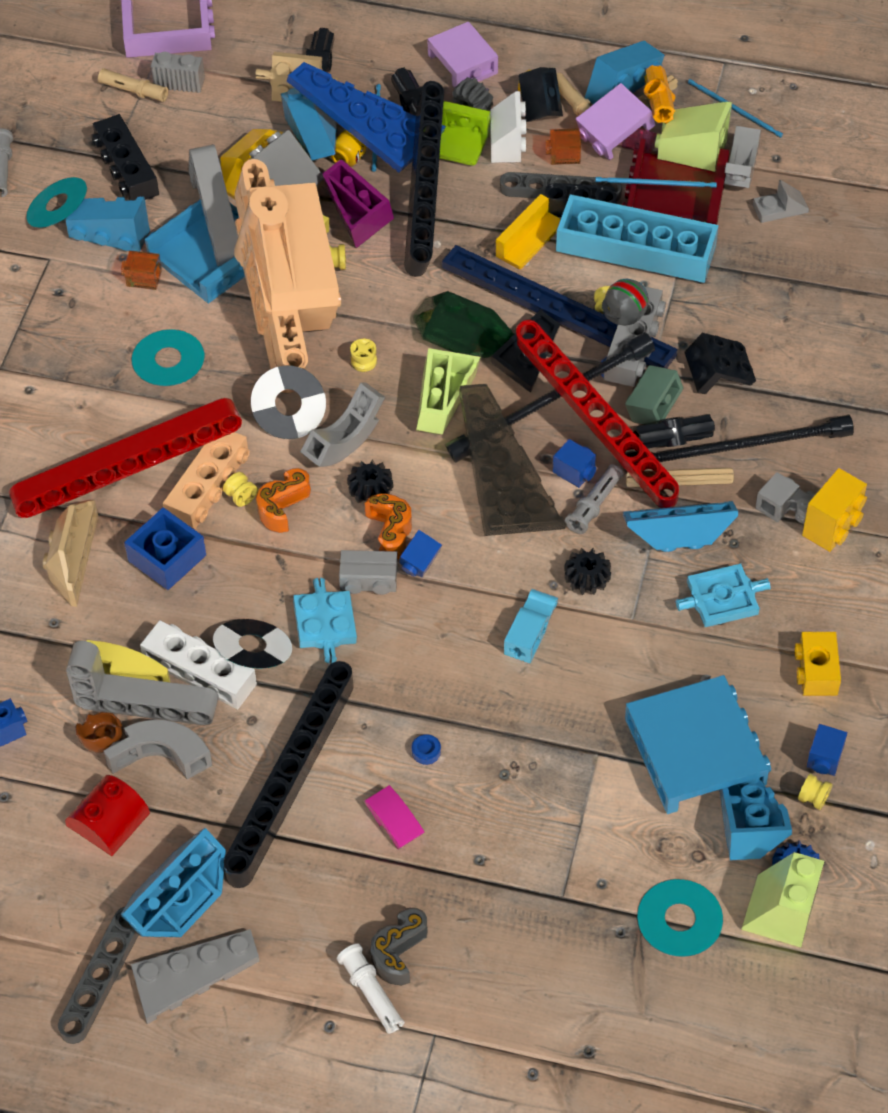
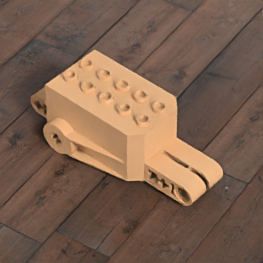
M251 159L244 163L235 191L239 218L235 221L238 238L234 248V256L244 270L258 334L264 335L270 369L286 365L305 369L308 363V355L303 331L329 329L333 319L336 318L338 307L341 306L339 287L316 183L275 186L274 180L269 177L267 166L258 159ZM286 389L281 392L291 393L294 392V390Z

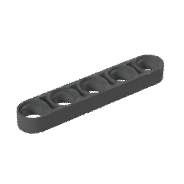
M507 172L500 178V191L508 197L537 198L540 194L544 196L545 188L552 183L599 185L616 189L617 201H619L622 195V184L606 181L595 182L596 177ZM515 182L518 185H516L515 187H507L505 183ZM533 183L541 184L542 187L534 189L531 188L530 185Z
M125 907L120 908L115 913L59 1019L58 1030L62 1039L67 1043L76 1044L85 1039L139 936V933L133 927L124 928L120 925L123 919L121 913ZM115 941L121 942L124 945L123 949L117 954H110L106 950L107 946ZM103 967L110 971L109 976L104 980L93 978V973L98 968ZM86 994H92L96 997L94 1004L90 1007L80 1006L79 999ZM71 1021H78L82 1024L80 1031L76 1034H68L64 1031L65 1026Z

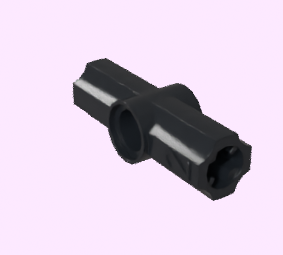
M319 28L318 31L314 32L311 48L307 49L306 55L322 57V70L330 72L332 67V49L335 40L334 33L329 31L328 28Z
M405 67L399 68L391 75V81L399 94L403 111L416 116L417 101L423 86H419L411 70H407Z
M710 414L687 418H666L659 420V423L633 427V433L648 449L660 446L674 447L685 445L687 441L713 437L715 431L714 421Z

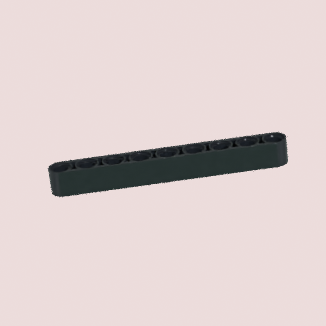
M427 81L423 85L416 108L404 260L406 272L414 277L422 276L426 272L433 254L444 88L436 81Z
M336 661L331 663L326 669L224 858V869L227 882L232 887L244 888L253 880L354 688L352 668L348 663ZM313 724H320L316 727L311 726ZM301 747H308L305 750H299ZM290 770L296 771V772L291 773V774L285 773V772L290 771ZM275 794H282V795H283V796L278 797V798L272 797V796H274ZM263 818H270V820L267 822L259 821ZM251 842L257 843V845L252 847L246 846ZM236 867H244L241 871H232Z

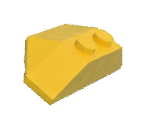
M252 129L220 157L221 171L228 196L235 199V191L242 167L251 158L249 153L259 145L263 148L269 143L266 139L277 132L276 130Z

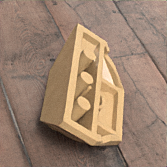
M95 500L70 504L57 519L55 529L49 533L50 549L49 553H45L43 557V569L47 570L50 582L67 602L75 607L78 604L98 520Z

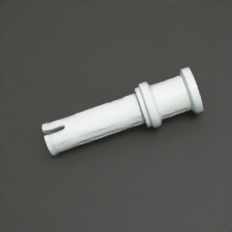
M360 944L350 945L338 954V963L343 964L351 976L350 982L352 985L360 987L385 1027L386 1032L390 1034L399 1030L397 1024L402 1027L405 1022L376 979L375 967L369 965L362 954L363 948Z

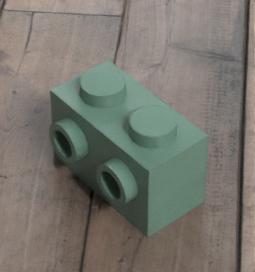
M649 365L625 403L632 422L647 425L659 423V420L666 418L684 389L676 370Z

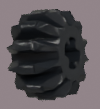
M373 459L370 464H365L361 461L359 467L352 466L351 474L347 478L349 494L351 497H355L357 503L367 501L369 497L377 494H390L394 487L390 469H385L383 462L375 465Z
M581 547L579 554L572 552L569 560H566L564 565L566 583H570L572 591L580 589L582 595L586 591H590L595 595L597 589L604 590L606 583L611 580L610 560L605 559L604 552L595 554L594 548L590 552H586Z

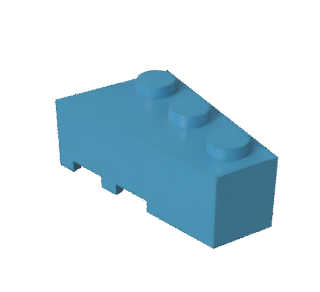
M641 41L598 56L585 99L595 104L620 83L633 94L645 85V69L651 65L662 66L665 55L646 41Z
M117 197L116 201H105L104 198H84L79 207L66 218L70 238L115 247L125 251L140 253L145 243V238L150 233L145 197H137L134 201H125L124 197Z

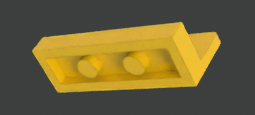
M540 194L496 239L497 258L517 269H522L557 233L561 219L548 212L549 198Z

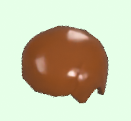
M100 712L94 715L88 714L86 721L82 725L80 723L76 724V735L80 743L88 751L104 753V750L109 748L111 744L120 741L123 735V727L120 719L113 713Z

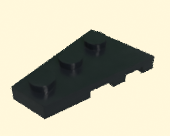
M540 309L530 320L535 321L554 342L560 324ZM515 333L491 356L490 362L531 393L540 371L518 347L517 334ZM526 333L522 337L524 339H532L535 335ZM548 352L541 353L539 357L546 359Z

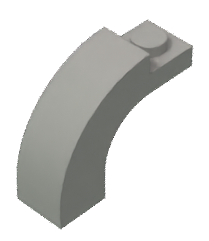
M736 126L729 163H726L724 184L750 188L762 131L760 129Z
M360 383L343 415L327 428L312 429L300 452L319 467L331 466L344 460L359 448L374 430L379 421L375 416L385 397L369 384Z
M146 720L129 725L124 728L126 739L116 741L104 750L107 766L113 774L147 756H162L172 760L182 771L186 779L213 766L210 750L203 740L186 726L167 720Z

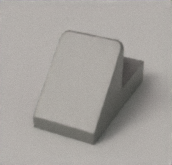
M779 180L776 194L753 198V207L761 223L809 212L801 192L782 180Z

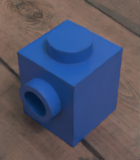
M569 439L553 456V473L580 488L586 480L590 481L596 473V454L589 448L582 447Z
M418 530L400 556L399 563L402 565V570L413 577L418 575L423 578L439 554L442 544Z
M11 698L0 703V747L27 735L24 724L28 722L21 706L15 707Z
M819 724L809 753L807 768L813 769L819 774L835 776L848 732Z

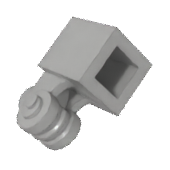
M776 472L758 492L755 509L776 522H779L788 511L792 510L795 511V519L799 523L804 524L808 503L816 494L812 491H802L799 489V485L791 478L784 477Z

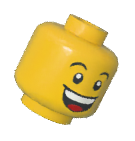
M347 130L343 131L336 138L335 155H331V158L335 163L342 159L350 167H353L365 155L366 146Z

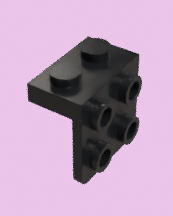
M702 332L684 352L698 393L706 394L721 378L747 385H753L756 382L746 348L739 341Z

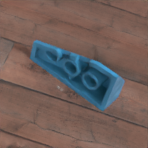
M291 88L287 92L281 93L285 120L310 159L316 160L335 155L337 122L297 89Z
M760 778L719 790L730 860L761 859L792 835L788 810L783 804L777 802L774 798L773 790L770 787H766Z

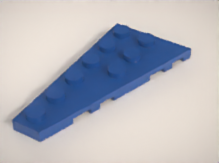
M305 62L288 75L287 82L398 173L412 162L416 116L403 111L402 106L369 91L366 93L354 88V84L347 81L345 84L333 79L331 74ZM442 125L441 134L444 132L446 126Z

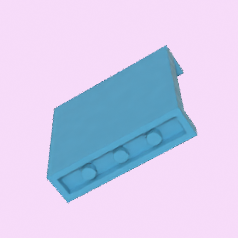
M201 200L190 205L185 211L170 219L168 223L145 238L147 255L208 304L245 277L243 267L236 260L235 256L222 266H217ZM230 203L235 222L239 218L237 207Z
M725 675L626 703V723L667 814L677 812L680 801L756 778H760L764 785H767L768 773L771 772L770 761L767 755H762L759 749V738L755 731L751 732L748 726L747 713L744 708L739 707L736 690L733 685L728 684Z

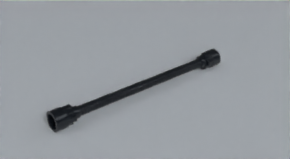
M644 332L626 342L627 347L622 349L621 352L601 362V365L598 364L592 370L589 369V371L584 372L582 375L588 381L593 380L601 375V373L604 374L607 370L609 371L610 368L613 369L616 365L622 364L625 360L630 361L633 358L636 361L654 352L655 346L650 336ZM553 389V391L521 407L515 413L512 412V415L509 414L503 420L500 419L494 425L491 424L485 430L482 429L476 435L471 434L466 437L465 434H462L446 443L447 451L453 461L457 463L473 454V448L477 447L480 442L485 441L492 435L494 436L503 428L506 429L512 423L515 424L521 418L524 419L530 413L533 414L539 408L542 409L548 403L550 404L562 396Z
M848 414L830 418L820 426H810V428L804 427L790 431H780V433L774 432L760 436H750V438L744 437L743 439L721 441L720 443L703 444V446L697 445L683 449H673V451L656 452V454L651 453L659 462H666L680 458H690V456L696 457L697 455L720 453L727 450H737V448L743 449L817 435H829L830 438L847 437L853 435L854 426L852 418ZM629 451L625 452V455L635 457L638 455V452Z

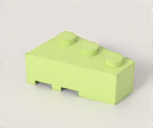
M428 348L423 370L416 430L437 434L444 433L476 376L480 357Z

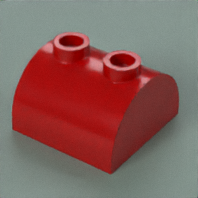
M105 775L65 819V823L68 828L110 856H113L148 817L150 811L145 801L132 787L115 776Z

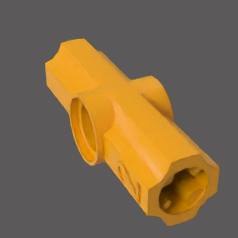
M651 65L645 69L646 75L644 79L646 86L643 92L649 99L654 120L657 123L664 122L667 124L674 119L675 109L673 102L675 94L670 90L665 69L661 65Z

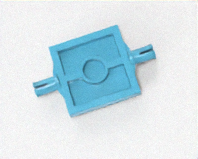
M737 564L688 576L687 584L691 591V597L676 599V607L678 611L694 607L700 614L704 627L714 626L759 615L760 608L755 599V593L770 590L771 586L768 578L752 582L745 575L742 565Z
M320 577V586L318 578L313 580L315 593L294 595L293 603L300 648L316 647L323 649L325 662L330 664V656L331 663L337 661L335 648L345 644H356L357 635L350 591L326 592L325 579Z

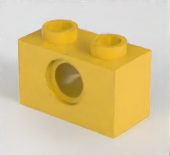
M802 632L800 643H795L794 653L795 660H800V667H797V684L802 685L803 696H838L841 674L836 632Z

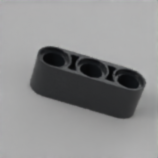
M565 183L549 184L545 188L544 196L549 198L548 212L556 217H562L570 194L617 204L618 196L617 191L609 186Z

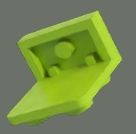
M444 101L442 125L446 126L441 134L440 159L474 166L477 164L490 135V111Z

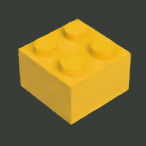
M838 468L808 503L802 536L829 552L837 544L842 545L848 536V530L852 526L857 527L863 518L864 513L861 510L867 500V496H865L867 484Z

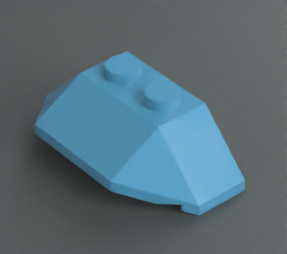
M729 501L724 503L624 511L623 517L627 527L653 548L664 552H671L681 547L700 549L704 545H712L738 517V510L734 502Z
M203 828L175 850L132 894L121 916L141 937H182L222 894L226 849L206 828Z

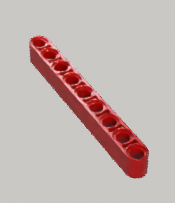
M524 320L520 322L516 329L517 345L653 502L660 508L674 507L679 499V485L677 481L535 321ZM526 333L535 335L532 339H524L522 337ZM543 352H548L552 354V356L547 359L539 357V355ZM561 371L567 372L569 374L565 378H559L556 376V374ZM576 391H584L586 395L582 398L575 397L573 393ZM594 410H599L603 412V415L593 417L590 413ZM611 430H618L621 434L617 437H610L607 433ZM633 449L638 452V455L628 457L625 455V452ZM646 469H651L656 474L652 477H646L642 472ZM668 489L673 492V495L663 497L660 495V491Z
M221 398L16 483L9 491L15 512L21 518H29L234 433L241 427L242 419L234 402L229 398Z

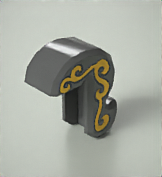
M412 907L399 912L397 915L398 925H387L379 929L371 940V961L377 974L390 984L402 986L410 983V972L399 958V955L427 938V916L422 910Z

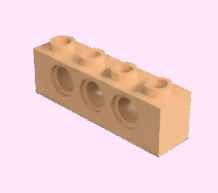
M234 432L205 444L163 502V507L195 530L199 523L205 521L208 510L213 503H217L221 498L226 480L236 473L241 464L247 461L250 453L247 437Z

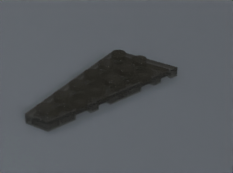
M488 385L460 386L459 395L484 536L565 529L567 525L565 520L559 516L554 507L555 503L552 497L546 493L541 484L540 476L522 445L518 444L512 427L505 421L501 414L502 410Z

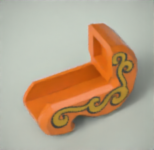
M292 468L285 471L284 481L273 480L265 483L258 489L256 496L257 511L261 522L266 528L278 533L289 531L288 519L282 509L310 496V478L307 471L301 468Z
M385 493L371 496L365 502V516L385 523L378 537V541L381 544L379 551L397 552L399 559L407 547L406 537L412 530L411 507L406 500L396 495Z

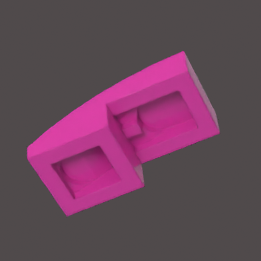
M390 785L364 801L379 826L383 825L397 849L425 833L407 805Z

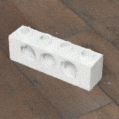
M159 620L140 644L142 654L166 667L170 675L189 685L215 690L219 695L218 700L237 710L257 685L254 668L240 666L227 660L201 638L185 634L174 624L168 625Z

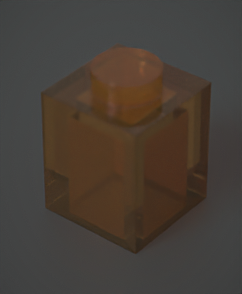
M580 128L550 129V140H545V154L550 155L551 165L580 164Z
M129 250L127 260H123L121 265V275L125 276L126 286L157 290L162 273L160 255Z

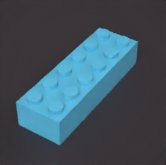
M570 194L557 229L556 252L705 283L717 244L719 225Z

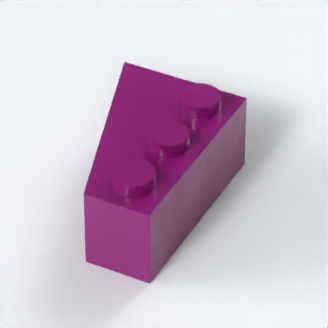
M342 159L322 173L327 191L356 248L394 219L390 201Z

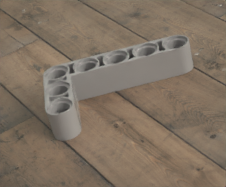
M212 144L189 149L188 169L193 189L198 188L217 266H222L234 257V248L238 235L216 147Z
M77 641L73 644L66 668L74 702L83 709L196 725H210L213 721L219 698L215 690L200 686L105 674L100 651L91 642Z

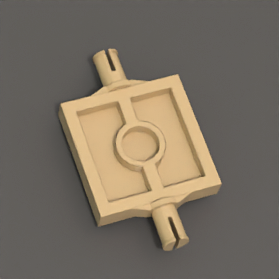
M274 52L271 70L257 69L256 79L270 80L272 101L282 102L281 93L294 88L287 82L288 75L303 62L322 70V57Z

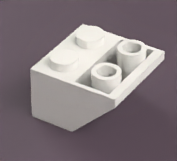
M515 91L490 110L491 163L521 162V152H526V137H521L522 134H526V119H521V117H525V102H520V91Z

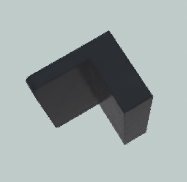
M539 67L519 74L522 102H525L526 122L563 116L556 68Z

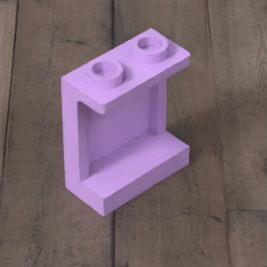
M469 21L427 39L428 56L431 59L437 57L452 74V86L454 88L467 77L471 79L476 78L479 82L498 74V55Z
M622 83L576 118L579 128L577 133L585 142L588 140L599 156L604 155L608 160L613 158L612 149L638 128L643 126L649 131L655 126L652 111Z

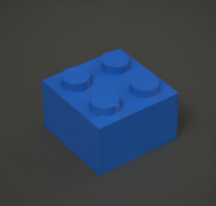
M164 507L124 542L128 561L166 590L173 587L207 556L204 537Z

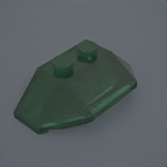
M449 291L426 298L413 315V320L423 340L454 353L488 358L514 335L512 330L493 309Z

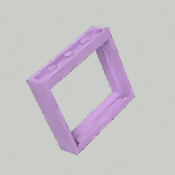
M121 0L126 58L154 55L155 52H169L172 54L212 50L211 38H215L214 25L209 24L214 23L213 9H208V7H212V0H200L202 28L141 34L134 33L133 1Z

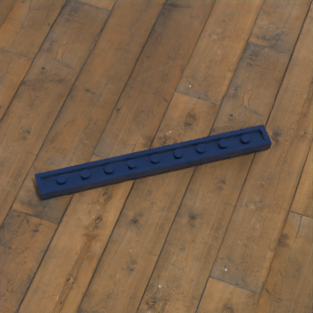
M455 245L443 259L442 268L536 313L541 309L559 324L611 347L618 325L609 321L604 314L458 245ZM651 337L655 351L650 354V357H645L643 362H646L648 366L667 369L677 356V348Z

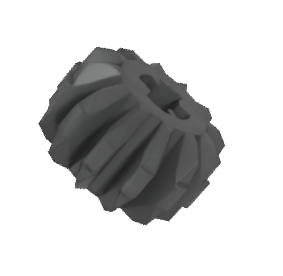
M467 77L452 92V100L456 104L490 111L494 105L492 101L494 97L489 93V89L484 86L483 82L479 83L476 78L471 79Z

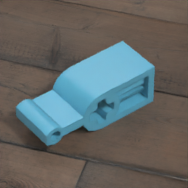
M531 589L524 607L520 608L504 640V655L531 664L544 637L549 619L557 606V597Z

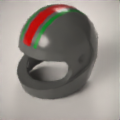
M628 278L617 280L608 288L605 299L602 302L605 317L617 325L627 326L636 323L647 310L649 302L647 290L642 283Z

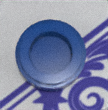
M424 734L414 739L412 743V756L416 762L429 765L435 763L440 758L441 744L435 736Z

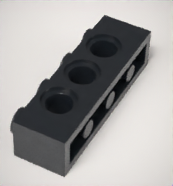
M117 114L92 123L94 134H91L93 144L95 148L101 149L100 154L104 164L110 165L109 170L113 180L119 181L118 186L122 196H127L129 201H134L137 197H145V200L158 196L157 177L121 115Z

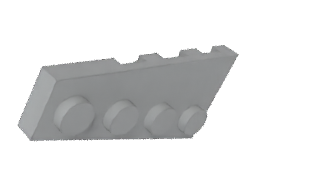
M251 929L131 964L147 1024L156 1020L159 1014L168 1009L172 1011L181 1006L184 1000L197 993L200 995L210 989L209 986L222 979L225 981L259 962V955Z

